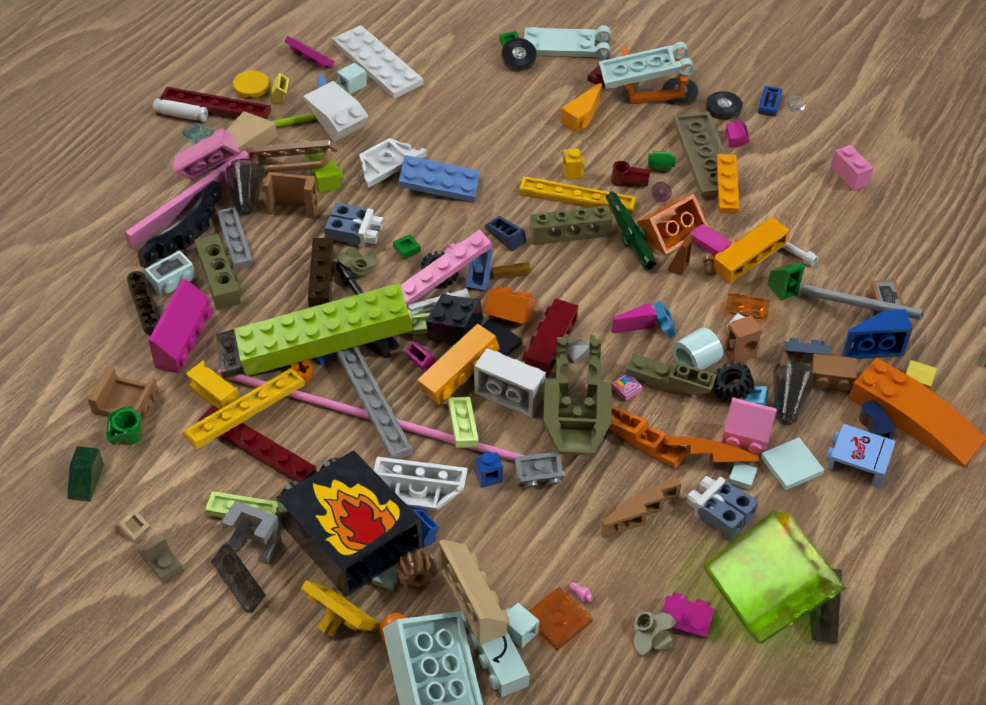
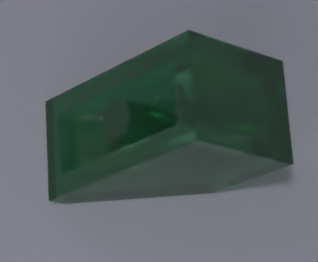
M76 447L69 468L68 499L91 502L104 466L98 448Z

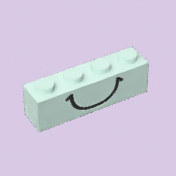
M461 611L465 629L467 628L470 634L468 635L469 642L473 649L477 648L480 654L478 656L480 664L490 674L489 681L494 690L497 689L502 698L529 687L530 674L508 632L503 637L479 645Z

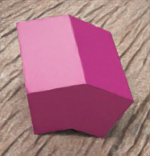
M742 119L735 123L726 124L725 133L728 147H741L750 142L747 126Z
M411 341L405 350L409 355V359L424 372L436 363V357L415 341ZM417 355H420L424 359V361L419 359Z

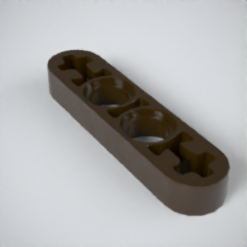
M133 271L127 276L128 287L143 331L151 335L160 317L145 274L141 271ZM138 280L140 285L136 286L135 281ZM140 293L147 294L145 297L142 298L136 297ZM145 307H151V308H152V309H151L150 311H148V312H142V311H141V310H142L143 308H145ZM152 319L153 325H150L148 320Z

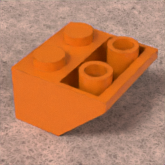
M496 286V289H489L484 314L526 324L534 310L537 299L533 298V294L529 292L516 291L514 293L512 292L513 288Z

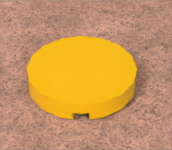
M244 71L233 80L234 92L242 98H248V96L258 98L268 92L269 79L265 73L260 71Z

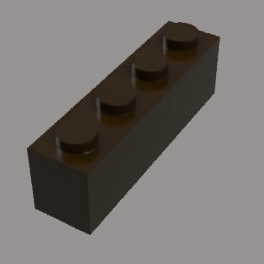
M313 238L308 289L309 308L332 301L335 258L333 238Z

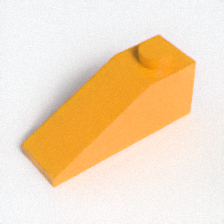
M597 84L561 108V123L576 133L586 128L590 124L601 100L602 84Z

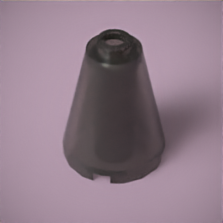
M252 159L234 160L229 167L228 165L226 167V176L236 211L240 214L250 215L256 210L265 176V167L260 162L259 165L253 163Z
M787 362L784 366H780L781 363H778L773 369L774 406L777 409L775 418L783 425H791L797 422L816 382L817 374L816 372L813 374L811 367L802 363Z

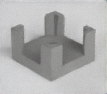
M236 500L221 522L224 529L235 526L226 541L227 549L238 552L246 538L264 544L266 547L259 557V561L263 563H270L282 543L278 516Z

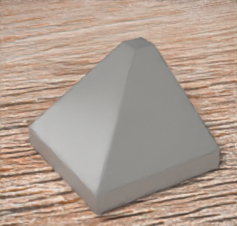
M579 339L568 345V357L573 363L589 356L588 342Z

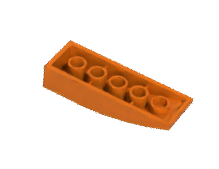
M877 357L853 383L849 396L850 400L860 406H863L867 401L878 403L895 427L963 468L986 441V437L949 403L917 380Z

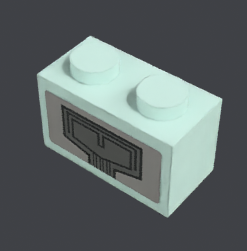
M181 251L145 269L148 284L160 297L177 289L182 278L187 279L189 282L196 278L193 263Z

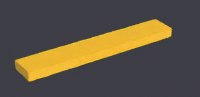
M524 176L519 187V194L591 208L609 206V210L612 211L606 200V195H609V192ZM617 194L622 204L625 205L630 215H632L636 197Z
M290 368L183 431V436L197 450L303 387L305 380Z

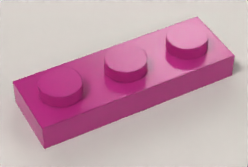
M286 37L284 42L290 45L289 49L297 53L301 51L303 57L311 61L315 59V64L323 68L325 66L333 68L334 60L295 38Z

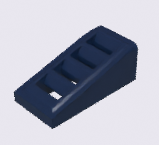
M501 216L485 225V229L512 251L526 243L524 229Z

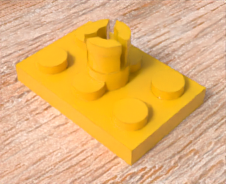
M306 580L301 587L302 590L308 593L306 597L309 600L326 606V613L317 627L324 633L327 631L329 636H335L343 621L346 626L355 631L359 629L366 633L367 630L373 632L378 630L381 623L328 586Z

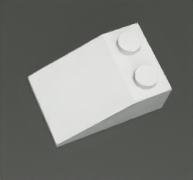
M334 81L302 97L333 142L364 127L368 119V114L360 103Z

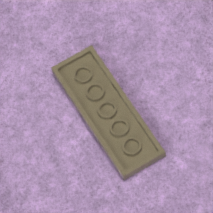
M710 113L674 115L673 124L701 197L717 196L716 158L717 154H726Z

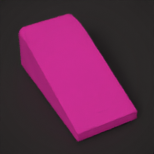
M704 224L690 232L694 236L693 240L707 253H712L714 257L732 244L730 240Z
M649 303L613 317L611 331L612 333L654 327L657 313Z

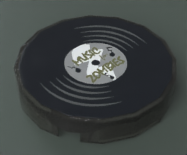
M523 38L508 40L503 45L501 58L505 66L518 72L530 69L535 64L537 57L534 45Z
M672 78L667 80L663 84L662 90L679 89L678 79ZM688 79V83L684 84L685 98H670V100L666 101L673 105L678 103V106L690 105L697 99L698 87L693 81Z
M714 92L706 100V110L714 118L730 120L732 117L735 116L736 118L740 115L743 102L740 97L731 92Z

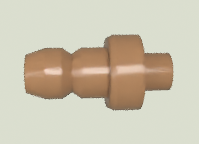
M706 253V256L703 257V263L706 267V273L711 275L713 273L714 256H712V253Z

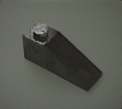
M825 567L809 569L807 595L813 641L834 644L838 642L842 570Z

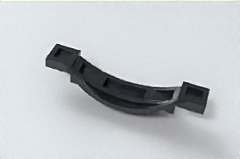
M213 180L206 188L201 190L197 203L184 217L168 229L147 240L146 244L137 251L140 266L148 268L159 257L165 259L175 253L178 248L186 250L210 227L209 218L216 212L215 204L222 198L220 183Z

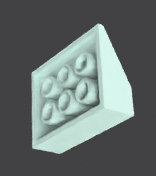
M461 611L397 619L383 627L400 705H483Z

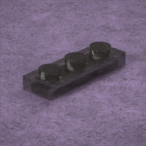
M235 330L217 333L218 355L223 379L243 374L244 368L240 361Z
M223 544L211 560V563L245 612L253 613L266 594L230 545Z

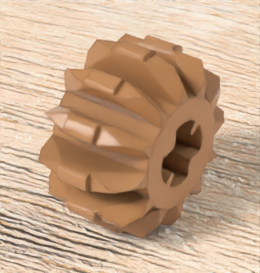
M417 549L413 553L408 552V555L401 556L400 561L396 563L399 581H401V584L406 585L407 588L412 586L418 588L420 585L426 586L427 582L434 581L433 577L438 575L436 560L427 550L419 552Z

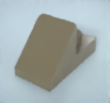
M157 536L137 549L138 553L162 582L183 570L182 564L169 550L167 540L163 537Z

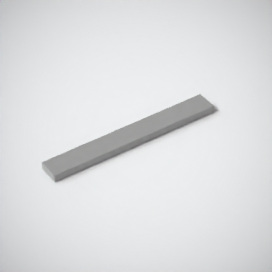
M355 346L335 352L390 458L402 459L412 455L413 449L358 347Z

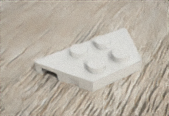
M389 138L359 154L367 187L370 188L402 170L405 155L424 158L427 156V150L421 148L420 151L411 148L410 144L400 143Z

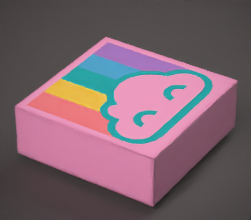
M624 375L612 383V389L625 401L642 391V386L630 375Z

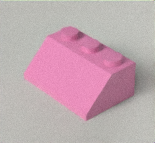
M221 129L215 131L207 139L199 140L191 148L183 149L180 154L175 156L173 170L181 176L194 180L241 153L232 133Z

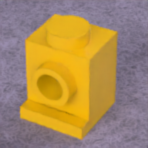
M578 148L563 150L562 168L565 179L584 178L583 167L585 163L584 157L580 156V150Z

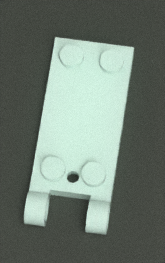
M600 26L597 30L531 27L525 28L524 40H527L534 46L536 56L598 57L606 59L610 56V45L606 42L610 40L611 30L607 26ZM595 41L601 42L597 46H595ZM605 49V50H607V51H606V52H601V51H599V50Z
M677 42L666 47L599 61L605 88H616L676 73H681L684 76L690 75L694 71V66L691 59L685 58L689 53L687 45L684 42ZM674 56L681 60L675 62ZM685 65H690L688 68L683 69Z

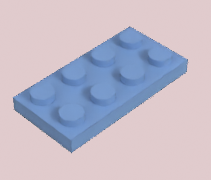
M405 155L398 187L474 203L480 171Z

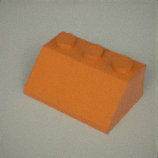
M694 193L680 196L637 221L639 227H643L647 233L645 235L646 240L663 255L680 247L688 234L701 224L709 227Z

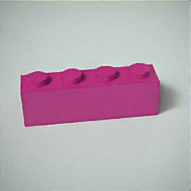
M182 278L148 339L155 368L179 373L181 368L187 364L188 355L191 350H194L199 334L203 333L207 319L211 318L213 312L209 297L187 279Z

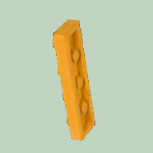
M717 154L719 213L739 214L736 155Z

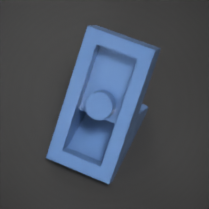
M488 249L470 262L466 287L486 291L491 277V263L494 250Z

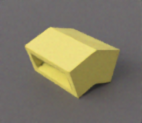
M281 73L273 80L271 99L274 104L284 103V97L288 89L289 78Z
M910 360L906 374L930 389L937 368Z

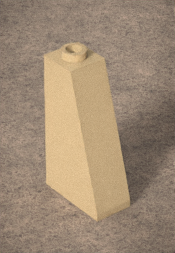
M244 111L226 130L232 133L240 152L246 151V147L265 146L277 138L275 122Z

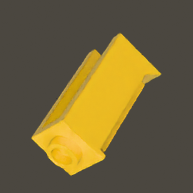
M204 360L186 373V376L192 380L188 384L189 388L218 409H222L239 399L238 388H234L210 368H206Z

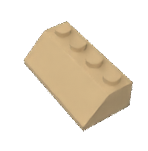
M444 539L439 541V568L479 645L507 635V624L510 623L509 617L505 610L500 609L496 592L489 589L487 576L484 571L480 572L476 555L473 552L470 553L465 544Z

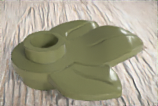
M351 247L347 255L338 254V261L344 267L349 268L354 275L360 277L368 275L370 269L376 266L377 257L375 253H368L363 256L354 247Z
M641 612L636 616L634 627L637 632L633 642L640 655L646 656L653 647L660 651H668L672 648L673 639L668 630L672 629L677 622L670 614L662 612L654 615L651 612ZM650 622V625L644 628V624Z

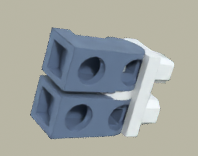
M335 202L331 216L325 226V238H333V241L337 240L350 245H358L360 248H364L366 243L376 244L378 231L371 229L381 231L383 217L374 216L373 209L366 210Z
M706 476L699 486V489L704 492L703 495L696 490H692L687 495L686 503L694 508L695 517L701 518L705 523L717 528L723 533V537L731 542L756 515L759 501L732 484L725 483L726 480L722 477L715 481Z

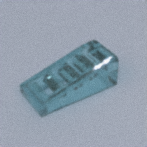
M196 122L182 133L193 143L197 144L199 140L212 136L215 131Z

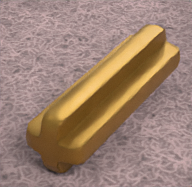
M529 262L494 266L491 268V274L494 279L531 273Z

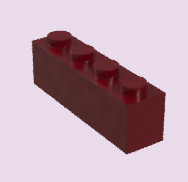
M557 298L554 299L552 305L547 306L545 319L540 320L538 332L536 335L533 334L529 350L525 349L522 361L525 364L546 372V378H549L556 364L557 337H564V334L569 336L578 319L579 305Z

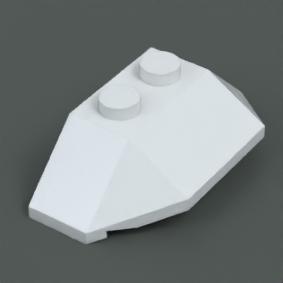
M377 457L374 471L409 507L438 511L464 490L468 468Z

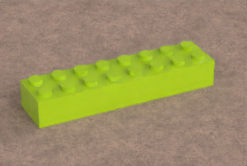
M398 283L238 327L234 330L240 361L246 375L251 376L413 330L401 285Z

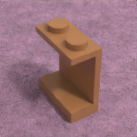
M268 172L266 180H263L262 191L265 192L264 205L267 206L268 214L272 215L275 204L305 206L307 218L315 219L318 208L315 176Z

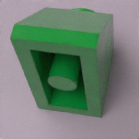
M787 264L774 268L770 271L767 285L781 301L798 295L805 266L803 264Z

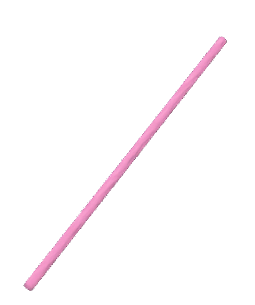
M221 368L218 370L220 377L258 388L266 383V381ZM298 390L287 396L370 420L366 411L361 408ZM397 419L402 430L455 445L452 434ZM478 442V447H468V449L482 453L497 452L500 458L514 461L515 457L525 456Z

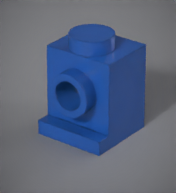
M486 452L482 456L475 458L474 472L481 488L503 482V465L497 452ZM494 472V476L486 477V473Z

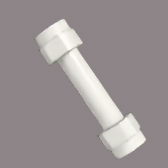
M789 242L782 247L803 259L802 263L807 266L813 267L818 260V256L811 251L805 252Z

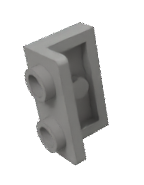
M558 452L514 458L518 485H524V488L536 487L539 482H546L547 485L559 484L560 480L565 477Z

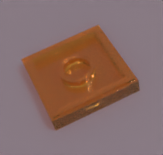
M561 587L555 589L529 610L539 620V634L557 651L593 622V617Z

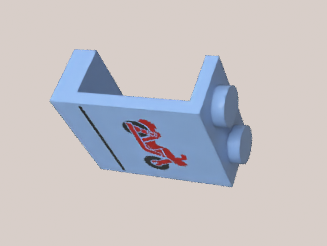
M843 424L841 431L835 432L832 444H835V448H829L826 460L830 462L827 470L832 471L834 463L837 461L873 473L875 475L871 485L880 488L896 441Z

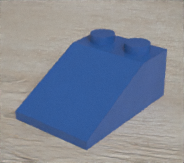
M906 309L883 311L848 329L841 357L869 359L904 356L913 330Z

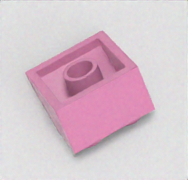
M732 398L722 443L738 447L752 454L761 455L767 450L777 409Z

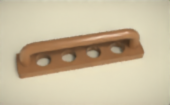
M331 140L246 147V152L252 157L251 166L257 173L323 168L330 162L331 153L338 151V145ZM324 153L323 159L319 161L259 165V158Z

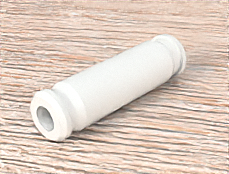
M159 98L153 102V111L155 113L195 121L200 120L201 122L206 121L208 116L206 107L201 108L196 105L160 100Z

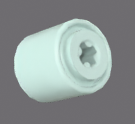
M702 327L675 342L672 346V354L676 362L705 370L722 359L723 348L718 337L710 329Z

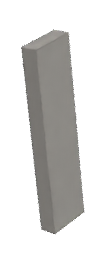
M236 207L218 210L217 217L228 253L231 257L233 269L237 270L254 266Z

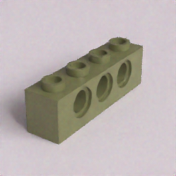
M609 206L530 214V235L533 245L610 237L613 219Z
M218 234L196 239L197 255L216 310L241 304L240 295H243L240 283L236 284L238 278L235 269L230 268L233 265L230 255L225 254L228 253L225 241L221 242Z

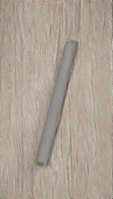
M805 284L801 287L802 295L880 312L906 309L909 318L922 320L924 316V310Z

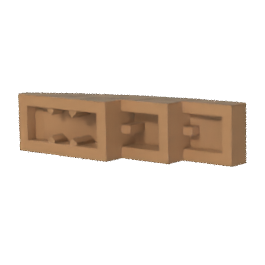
M675 477L637 494L618 507L602 522V537L605 538L645 525L647 515L662 511L665 501L679 497L682 484L679 478Z

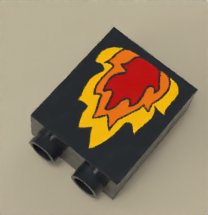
M354 450L340 459L334 457L327 460L317 473L302 482L293 481L282 490L281 494L276 497L282 526L345 597L396 565L400 561L401 556H406L408 552L413 553L423 547L420 518Z

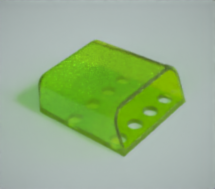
M779 510L771 511L770 514L704 563V569L746 630L759 644L766 642L841 591L847 589L790 513ZM783 525H788L791 528L790 534ZM797 543H801L804 545V552L801 550ZM811 561L818 563V570L814 567Z

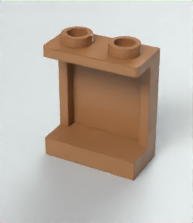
M106 367L90 394L88 402L92 413L108 416L111 412L124 406H131L132 409L138 411L143 421L144 417H147L150 412L152 402L158 398L159 388L155 378H150L148 383L117 377L115 368Z

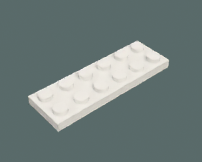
M362 25L332 38L335 47L353 63L363 68L366 74L394 99L424 85L423 78Z

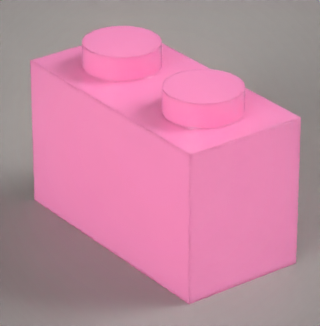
M852 145L835 150L831 168L853 191L869 185L873 167Z

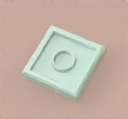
M799 437L761 454V459L785 491L824 473V468Z

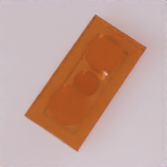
M729 293L725 313L734 315L738 313L745 317L752 315L753 318L766 320L770 300Z

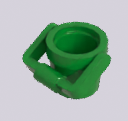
M124 406L111 412L108 415L106 440L112 445L119 442L125 445H133L139 442L142 437V420L138 411L132 409L131 406Z

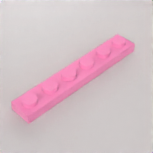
M480 229L401 284L407 307L493 247L491 241Z

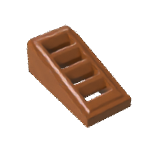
M689 233L668 266V271L683 275L690 262L693 234Z

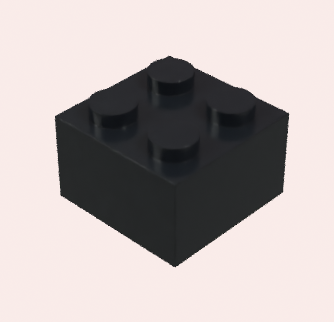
M441 294L426 319L429 340L456 344L474 326L482 323L484 318L481 301Z

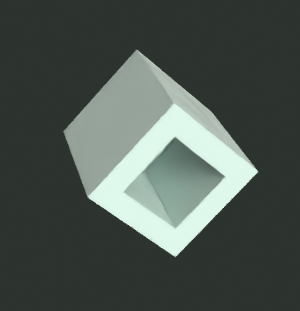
M356 63L337 71L338 85L347 93L352 94L367 86L366 71Z
M517 603L512 608L509 607L505 610L510 622L507 624V632L511 640L520 648H523L539 633V620L521 604Z

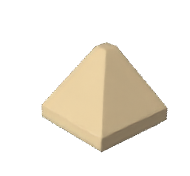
M133 509L114 528L133 542L150 524Z

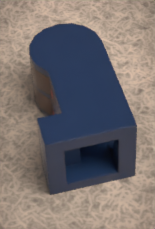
M874 401L865 402L859 415V421L867 427L870 433L892 440L896 427L885 411Z

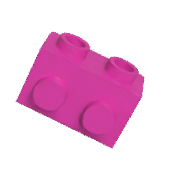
M673 592L672 597L667 595L662 612L670 614L677 623L673 628L707 637L714 613V608L710 607L711 602L696 599V603L686 601V595Z

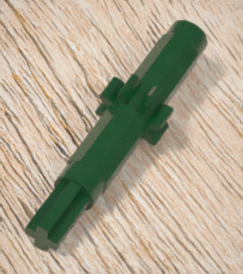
M613 191L609 192V195H606V200L623 232L622 242L625 247L629 245L630 249L633 250L644 270L653 269L657 262L646 243L645 235L647 233L643 227L639 228L638 224L636 225L618 195Z

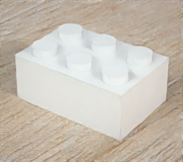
M487 348L474 366V394L532 418L544 401L546 372Z

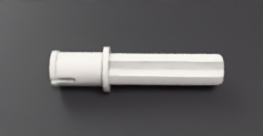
M466 288L452 293H445V295L469 298ZM440 296L408 305V310L411 311L412 315L430 312Z

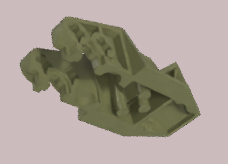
M564 334V337H557L555 380L545 379L543 425L559 454L594 455L611 425L612 382H601V339H595V335H590L586 399L583 406L572 405L571 398L567 396L569 336Z

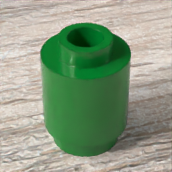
M653 151V153H648V168L671 171V167H675L676 157L672 156V152Z

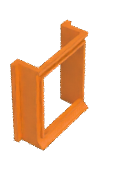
M621 46L622 56L629 55L628 46ZM674 56L675 62L681 60ZM677 73L679 89L634 93L633 83L625 85V89H629L630 104L675 100L673 98H685L684 84L688 83V77Z

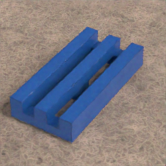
M765 86L758 113L761 114L764 111L765 115L773 113L772 116L776 117L783 89ZM767 91H771L768 104L766 107L764 106V102L767 95ZM778 92L775 106L771 108L774 93Z

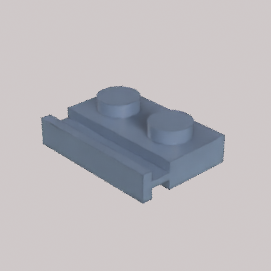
M790 338L789 342L784 341L783 350L830 355L831 346L824 345L822 340H811V344L802 343L803 339Z

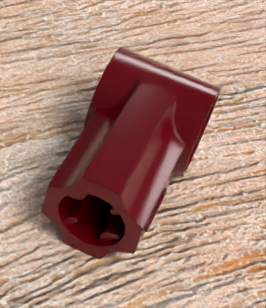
M616 161L612 169L611 182L616 186H625L627 183L648 186L650 169L630 167L626 161Z

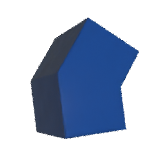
M415 509L413 512L421 521L423 548L436 541V534L440 527L423 509Z

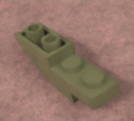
M632 354L626 369V375L645 380L646 387L679 394L711 393L717 374L676 361L674 366L636 354Z

